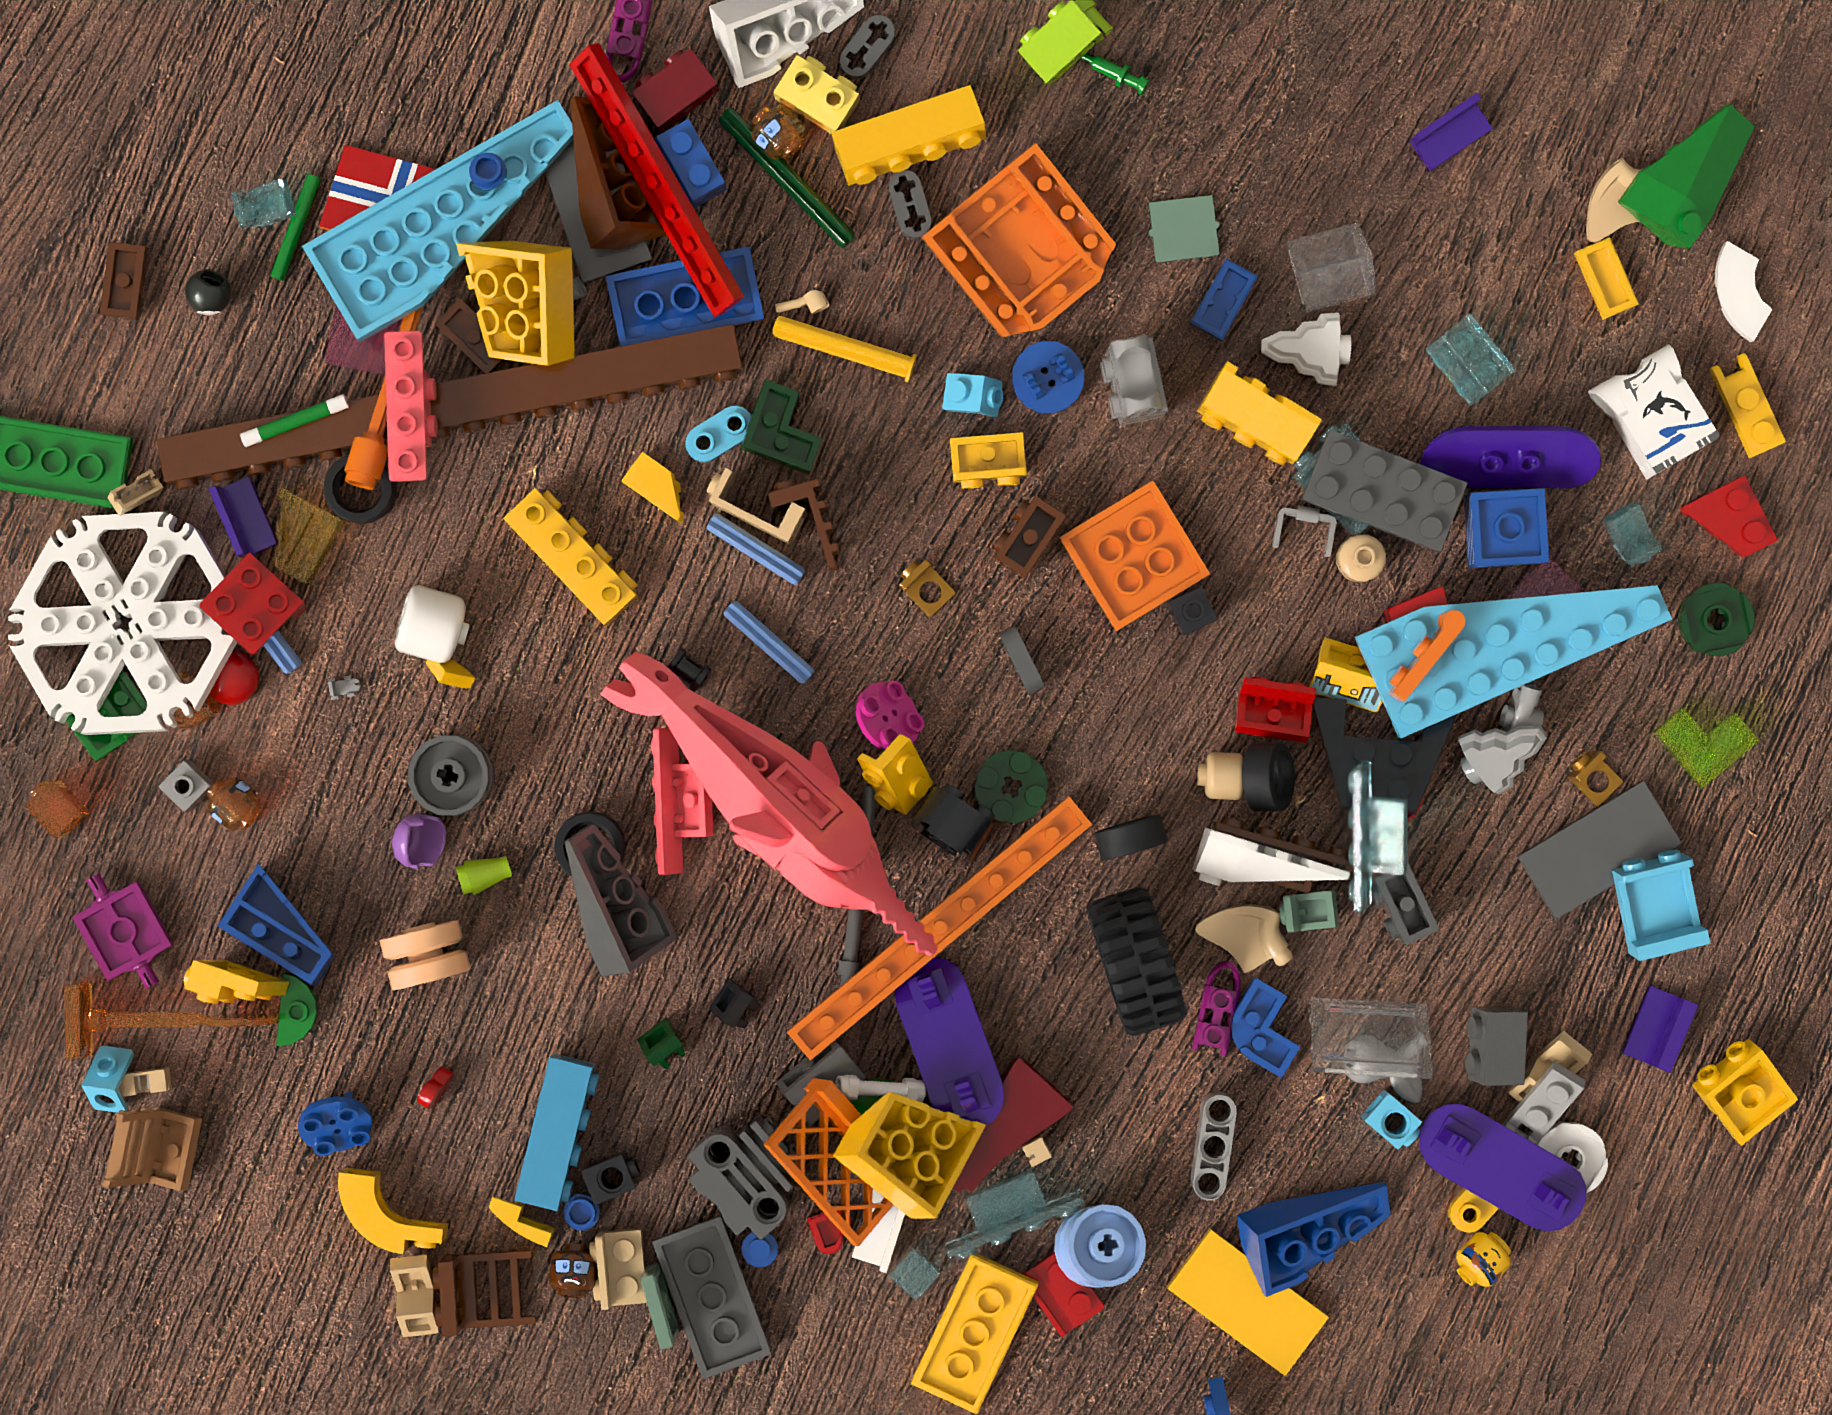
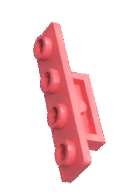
M420 331L386 332L384 340L389 479L393 482L425 481L427 479L426 447L432 446V437H437L438 433L436 415H431L430 400H436L435 378H430V373L424 369L423 334Z
M654 728L651 751L654 757L652 786L655 792L656 811L654 813V825L657 836L655 861L658 865L659 875L683 873L682 837L713 836L712 799L691 765L679 764V744L670 729Z

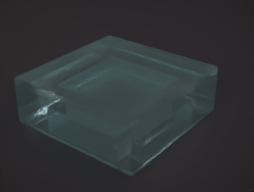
M912 1248L889 1274V1277L917 1301L940 1275V1271L915 1248Z

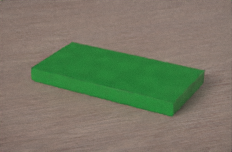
M0 416V490L114 509L108 500L110 491L127 483L134 438Z

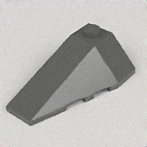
M594 824L588 825L565 840L586 943L601 976L629 973L678 939L663 905L656 897L651 898L640 886L642 880L636 873H629L620 862V854Z

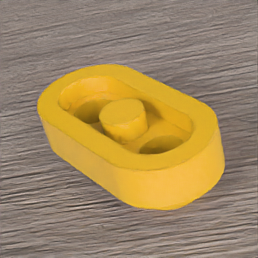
M1463 1188L1450 1203L1448 1215L1450 1221L1457 1229L1471 1233L1481 1229L1499 1208ZM1468 1208H1473L1475 1210L1474 1218L1464 1220L1463 1212Z

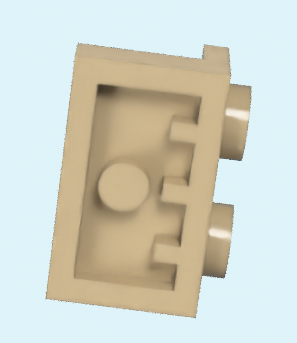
M642 1228L598 1231L595 1236V1242H590L589 1245L590 1255L598 1268V1278L593 1288L594 1300L601 1301V1310H608L611 1306L647 1303L640 1279L646 1268Z

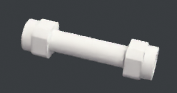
M856 1075L837 1076L835 1085L848 1100H857L858 1095L883 1097L888 1092H893L923 1102L926 1092L924 1081L916 1080L915 1078H903L902 1083L862 1081Z

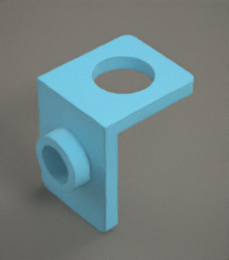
M111 1046L99 1047L81 1085L94 1109L116 1113L120 1110H128V1106L118 1088L134 1056L131 1049ZM97 1095L107 1096L111 1098L115 1103L105 1102L101 1100Z

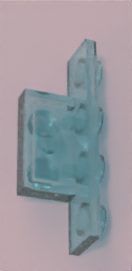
M1363 760L1350 772L1348 780L1349 792L1353 793V807L1349 811L1348 823L1349 828L1354 829V843H1351L1349 848V863L1354 865V879L1351 880L1349 885V899L1354 901V912L1363 913L1371 905V872L1404 875L1407 872V799L1371 797L1370 760Z
M1032 1169L967 1195L965 1200L978 1230L945 1243V1251L948 1258L957 1256V1259H963L976 1253L978 1246L991 1242V1245L1001 1244L1012 1237L1011 1233L1023 1228L1026 1232L1036 1230L1046 1224L1045 1219L1055 1215H1059L1060 1218L1071 1216L1080 1210V1205L1085 1204L1081 1190L1046 1203Z

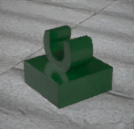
M664 1018L637 1039L646 1059L653 1066L659 1063L663 1068L667 1069L670 1067L666 1059L667 1056L674 1051L678 1052L681 1057L685 1055L682 1047L683 1043L675 1027L667 1018Z

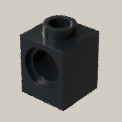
M1203 587L1166 603L1180 636H1184L1218 620Z
M626 1150L591 1163L581 1170L594 1205L636 1189L639 1184L637 1178L641 1177V1171L635 1157L628 1158ZM609 1167L619 1169L623 1175L622 1183L618 1185L609 1184L604 1177L605 1169Z

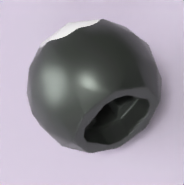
M210 269L195 272L185 285L186 300L189 306L197 313L209 316L222 312L228 306L232 298L231 285L229 280L220 272Z

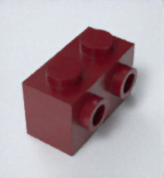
M691 48L685 53L679 50L672 54L664 62L665 68L655 75L653 72H649L635 83L636 89L632 91L635 100L660 134L719 92L716 81Z

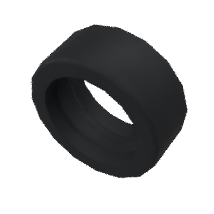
M349 454L338 459L329 468L324 480V496L330 509L340 518L357 524L372 523L383 518L393 507L397 496L396 482L389 479V467L385 464L380 480L382 493L376 504L366 510H355L349 508L343 502L339 493V484L342 477L346 474L344 469Z
M1283 742L1252 743L1246 750L1242 767V785L1246 801L1252 810L1284 811L1291 803L1294 794L1295 771L1292 755L1289 748Z
M594 811L579 813L566 820L557 832L554 844L556 859L563 871L570 876L572 874L565 840L570 838L575 830L584 825L594 824L604 829L611 838L612 846L620 854V862L623 861L626 850L625 836L618 823L608 815Z
M1160 814L1138 818L1094 832L1100 857L1103 861L1141 852L1168 842Z

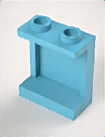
M1668 850L1659 853L1657 859L1649 861L1641 858L1631 859L1623 862V867L1612 870L1628 953L1639 961L1710 944L1708 930L1700 924L1689 869L1694 866L1693 858L1680 853V850Z

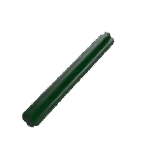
M730 107L719 117L720 124L841 248H845L854 240L855 233L773 148L770 150V145L766 150H763L755 143V130L734 108Z

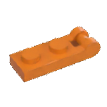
M1451 610L1439 615L1437 619L1439 629L1431 639L1427 635L1424 636L1412 651L1416 657L1408 667L1401 665L1390 678L1389 683L1393 686L1387 693L1398 702L1406 701L1464 628L1465 617L1461 612Z

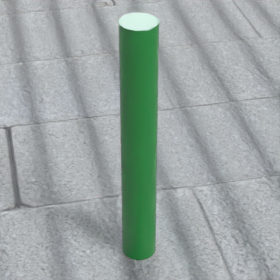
M307 173L270 275L272 278L283 282L285 280L321 178Z

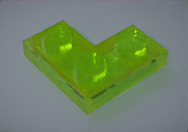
M1680 708L1653 731L1699 788H1704L1759 742L1757 737L1736 713H1731L1710 732L1705 734L1684 708Z

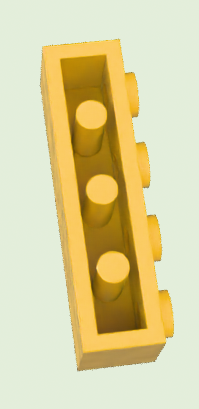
M971 85L831 132L834 148L848 186L856 183L860 185L870 183L879 175L888 172H902L914 163L923 160H937L943 157L946 152L958 148L969 149L978 145L982 140L987 139L985 122Z
M534 488L503 519L603 625L609 626L639 597L634 591L638 584L624 570L617 573L608 564L613 558L599 543L594 547L589 544L583 537L587 530L573 516L567 520L558 511L563 505L549 490L542 494L538 489Z

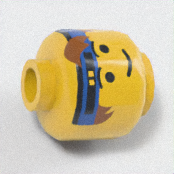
M1477 1232L1457 1251L1456 1259L1460 1266L1457 1272L1471 1286L1477 1283L1484 1287H1490L1510 1268L1511 1260L1509 1255L1511 1250L1505 1241L1494 1232L1489 1234Z

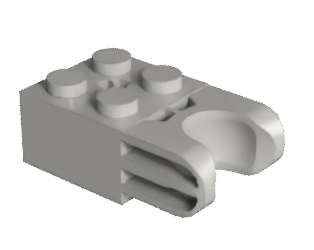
M1147 334L1111 342L1105 357L1100 362L1104 383L1111 382L1113 392L1108 398L1111 418H1118L1120 426L1162 418L1168 411L1153 338H1148Z

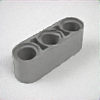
M1212 1091L1206 1094L1201 1102L1190 1174V1183L1195 1193L1201 1199L1207 1201L1220 1198L1225 1191L1237 1115L1234 1101L1222 1091ZM1216 1100H1223L1228 1104V1111L1221 1118H1214L1209 1114L1210 1105ZM1213 1136L1221 1138L1223 1146L1218 1153L1208 1154L1204 1151V1143L1208 1138ZM1213 1173L1217 1176L1218 1181L1213 1189L1203 1190L1199 1188L1198 1182L1203 1174Z

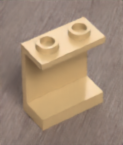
M725 468L722 475L719 473L714 475L707 489V493L711 496L709 502L713 506L792 545L808 514L805 508L791 502L779 528L725 501L736 479V475L731 470Z

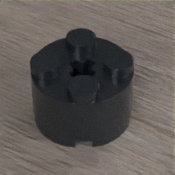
M946 783L941 788L935 786L910 825L916 828L921 824L924 829L920 834L953 856H956L958 852L966 854L963 861L972 864L996 827L992 823L995 815L979 804L976 807H972L962 801L965 795L950 784Z

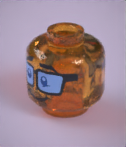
M778 105L772 109L765 106L752 119V122L755 124L751 133L752 140L773 160L782 157L785 160L790 159L806 141L803 137L805 133L804 124L784 105Z
M232 777L226 782L221 779L217 780L206 794L210 798L207 812L229 831H235L239 828L245 831L262 812V808L259 806L261 802L259 793L239 777Z

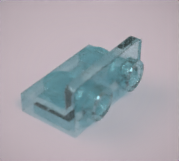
M1471 313L1426 348L1434 364L1443 371L1455 386L1458 394L1469 405L1476 403L1516 371Z

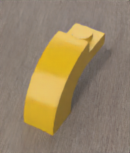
M345 1167L339 1172L338 1187L343 1209L355 1229L374 1245L393 1253L404 1254L409 1249L410 1240L414 1241V1246L436 1248V1244H442L447 1239V1223L408 1219L398 1215L387 1205L381 1192L380 1171Z

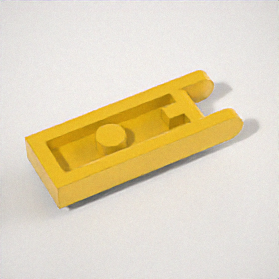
M1742 353L1736 356L1740 371L1724 377L1720 367L1715 365L1710 368V373L1748 457L1751 458L1786 441L1747 355Z

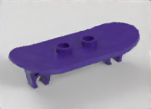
M1463 426L1441 432L1438 437L1432 440L1422 454L1420 465L1467 482L1466 488L1560 489L1574 488L1587 483L1593 478L1601 464V453L1591 437L1582 431L1570 427Z
M934 957L895 989L896 1005L933 1108L943 1112H951L960 1115V1118L977 1121L987 1126L995 1120L1002 1109L1005 1097L1002 1079L965 978L957 966L946 959Z
M1463 1104L1444 1105L1432 1111L1424 1120L1419 1134L1420 1151L1426 1163L1447 1179L1527 1225L1543 1231L1560 1230L1573 1223L1582 1212L1586 1201V1184L1581 1173L1565 1160L1478 1110Z

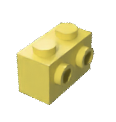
M796 55L773 92L775 99L830 134L831 132L843 129L860 102L859 93L855 91L857 86L841 75L837 79L824 72L826 67L813 57L807 56L804 60Z

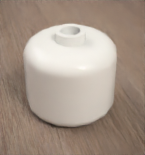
M421 585L413 586L407 595L395 637L396 649L401 653L433 662H448L455 652L457 643L464 645L467 637L469 624L464 623L466 612L464 600L459 596Z

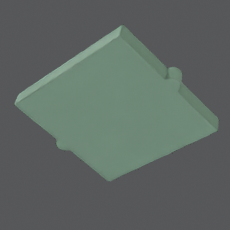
M1213 195L1149 203L1152 229L1148 234L1150 237H1153L1156 263L1220 255L1217 229L1220 224L1215 220Z

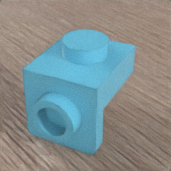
M947 373L943 410L983 414L989 417L998 416L999 407L1003 402L1002 381L982 375Z

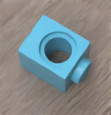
M1384 1089L1360 1116L1398 1150L1402 1145L1408 1147L1421 1131L1418 1127L1422 1121ZM1395 1112L1400 1113L1403 1118L1400 1128L1394 1131L1387 1130L1385 1127L1387 1116Z

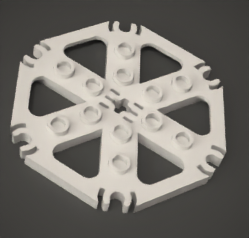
M166 512L129 513L121 516L118 514L82 516L86 521L87 527L77 519L73 520V525L76 527L74 537L68 538V535L61 529L56 531L57 538L63 543L62 546L58 544L57 538L52 535L50 536L13 602L10 611H24V614H12L9 616V621L22 623L23 628L19 634L8 635V639L24 644L10 646L49 716L55 718V721L64 724L69 715H75V722L71 727L72 730L84 735L168 731L163 724L162 717L168 726L175 728L178 726L173 717L176 710L182 709L184 715L189 718L194 716L192 707L187 704L188 701L192 703L194 710L200 711L235 648L237 641L230 635H225L226 631L199 607L202 600L160 602L186 555H193L211 584V591L226 575L200 531L192 525L185 523L181 531L174 532V525L177 523L178 518ZM144 529L148 536L147 542L128 577L123 582L102 546L100 537L108 530ZM63 561L68 564L89 600L90 606L41 608L38 606L36 595L55 563ZM104 613H107L110 620L107 619ZM119 613L128 618L132 617L133 620L128 623L131 634L121 628L117 629V626L121 624ZM208 638L211 642V651L195 680L189 684H183L158 641ZM90 644L67 686L62 690H54L36 661L35 654L38 648ZM126 664L146 698L147 708L144 713L138 716L104 717L100 714L99 710Z

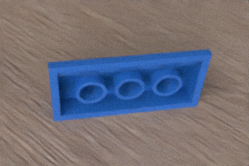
M750 247L719 252L743 293L744 298L725 314L715 318L681 260L605 276L620 347L764 319Z

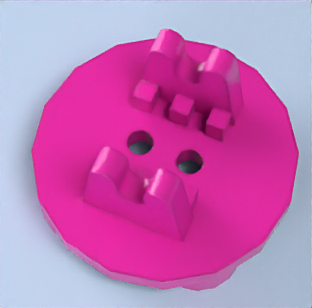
M894 680L888 683L877 682L867 686L859 694L855 706L856 712L854 713L862 733L876 746L877 750L880 748L885 751L899 734L910 738L912 743H914L918 733L924 728V720L918 713L914 702L905 693L901 683Z

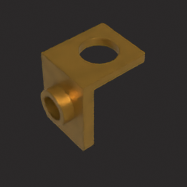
M926 559L921 564L915 560L900 574L904 579L899 584L900 588L928 617H932L955 595V591L931 567V564ZM935 582L940 586L941 597L938 601L927 603L921 599L920 588L924 583Z
M1584 751L1572 762L1570 766L1573 770L1566 777L1596 807H1599L1623 783V780L1603 761L1607 756L1602 751H1591L1590 753ZM1594 771H1601L1607 776V787L1601 792H1593L1587 785V778Z

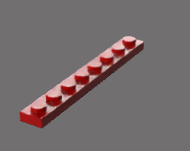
M599 43L588 45L569 64L713 317L725 314L744 298L743 293Z

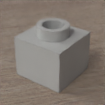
M183 760L158 787L183 812H191L216 785L191 760ZM183 779L188 781L190 786L186 793H182L178 788L179 782Z

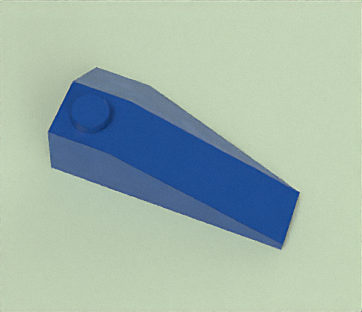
M1381 1182L1270 1202L1238 1214L1237 1220L1241 1246L1262 1293L1267 1297L1300 1284L1309 1277L1306 1272L1321 1261L1327 1264L1336 1257L1334 1252L1350 1240L1358 1241L1388 1219L1391 1214L1387 1185Z

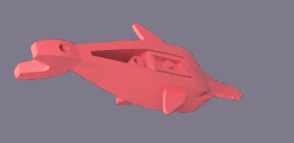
M634 652L623 661L619 669L631 683L614 679L603 689L600 695L617 707L631 713L645 716L662 715L701 784L729 823L730 829L736 833L733 836V840L737 845L760 856L773 869L779 870L785 879L811 900L823 906L870 910L875 914L879 913L882 916L883 923L892 924L895 933H902L906 943H913L918 953L932 956L938 948L934 943L933 935L925 932L924 924L915 921L914 913L906 910L904 901L897 899L896 891L890 887L877 844L871 835L869 821L861 807L840 787L839 775L822 742L816 741L811 746L809 758L806 759L771 734L689 690L680 678L663 663L638 652Z

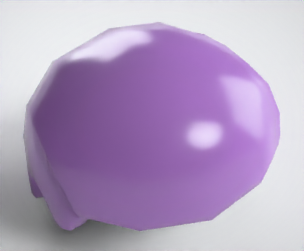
M415 813L405 817L397 825L392 838L395 858L404 866L419 869V866L431 867L435 865L444 850L446 826L440 818L427 814Z

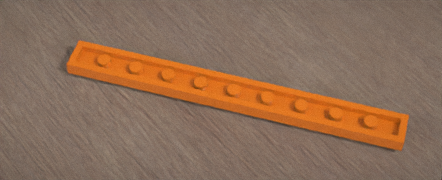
M1067 796L917 921L924 924L925 932L931 933L934 937V943L938 949L932 956L918 953L913 943H906L902 934L786 1031L787 1034L811 1061L1093 824L1074 801Z

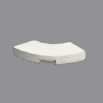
M1726 241L1717 259L1714 278L1722 307L1721 310L1735 331L1749 342H1753L1772 311V308L1761 299L1755 287V270L1759 259Z

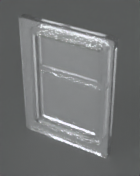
M1310 997L1309 1022L1311 1024L1312 1045L1310 1050L1312 1052L1313 1072L1432 1079L1431 1039L1427 1004Z

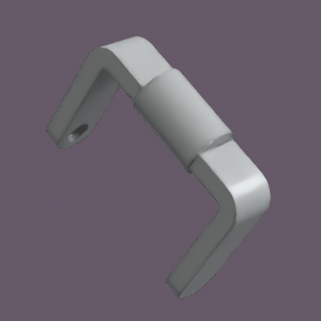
M1299 505L1297 509L1282 508L1278 511L1272 542L1273 548H1278L1283 518L1286 515L1295 517V520L1329 523L1324 557L1331 556L1337 523L1334 516L1321 514L1320 509Z

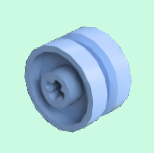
M1101 1204L1073 1211L1062 1221L1055 1235L1054 1252L1059 1267L1068 1279L1081 1286L1101 1288L1125 1283L1139 1271L1145 1258L1146 1239L1142 1226L1132 1213L1119 1206ZM1099 1242H1100L1101 1245H1102L1101 1251H1099V1249H1098V1243H1099Z

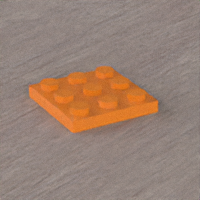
M1154 481L1149 482L1059 537V540L1115 632L1210 575V572Z

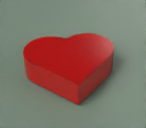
M444 1066L439 1067L420 1091L417 1102L427 1109L434 1108L451 1082L454 1072Z
M823 1211L807 1216V1221L818 1250L828 1255L838 1252L844 1240L842 1232ZM850 1214V1224H849L850 1227L852 1226V1216H851V1214Z

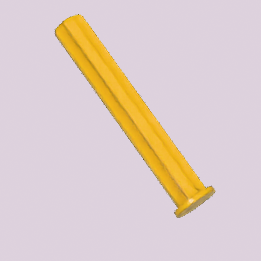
M778 316L773 327L774 337L904 377L905 382L908 383L917 359V354H913L910 357L783 316Z

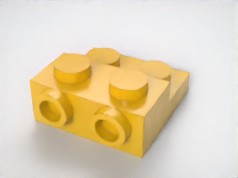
M193 960L192 965L187 969L184 976L185 989L196 992V999L211 1004H218L219 1001L233 1004L235 999L255 1001L256 998L271 1000V996L286 995L290 982L228 960Z
M1750 1039L1731 1044L1726 1050V1057L1716 1065L1710 1064L1703 1067L1697 1074L1698 1080L1692 1084L1707 1107L1717 1115L1734 1140L1741 1146L1798 1100L1763 1050Z

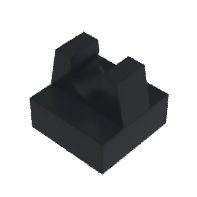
M728 979L709 1009L723 1023L734 1028V1026L745 1029L749 1022L742 1017V1014L747 1007L758 1010L761 1004L740 984Z

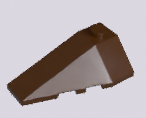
M572 97L570 99L580 216L590 249L621 250L666 235L589 98Z

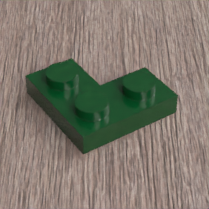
M765 379L756 400L740 450L809 474L822 438L788 425L799 391Z

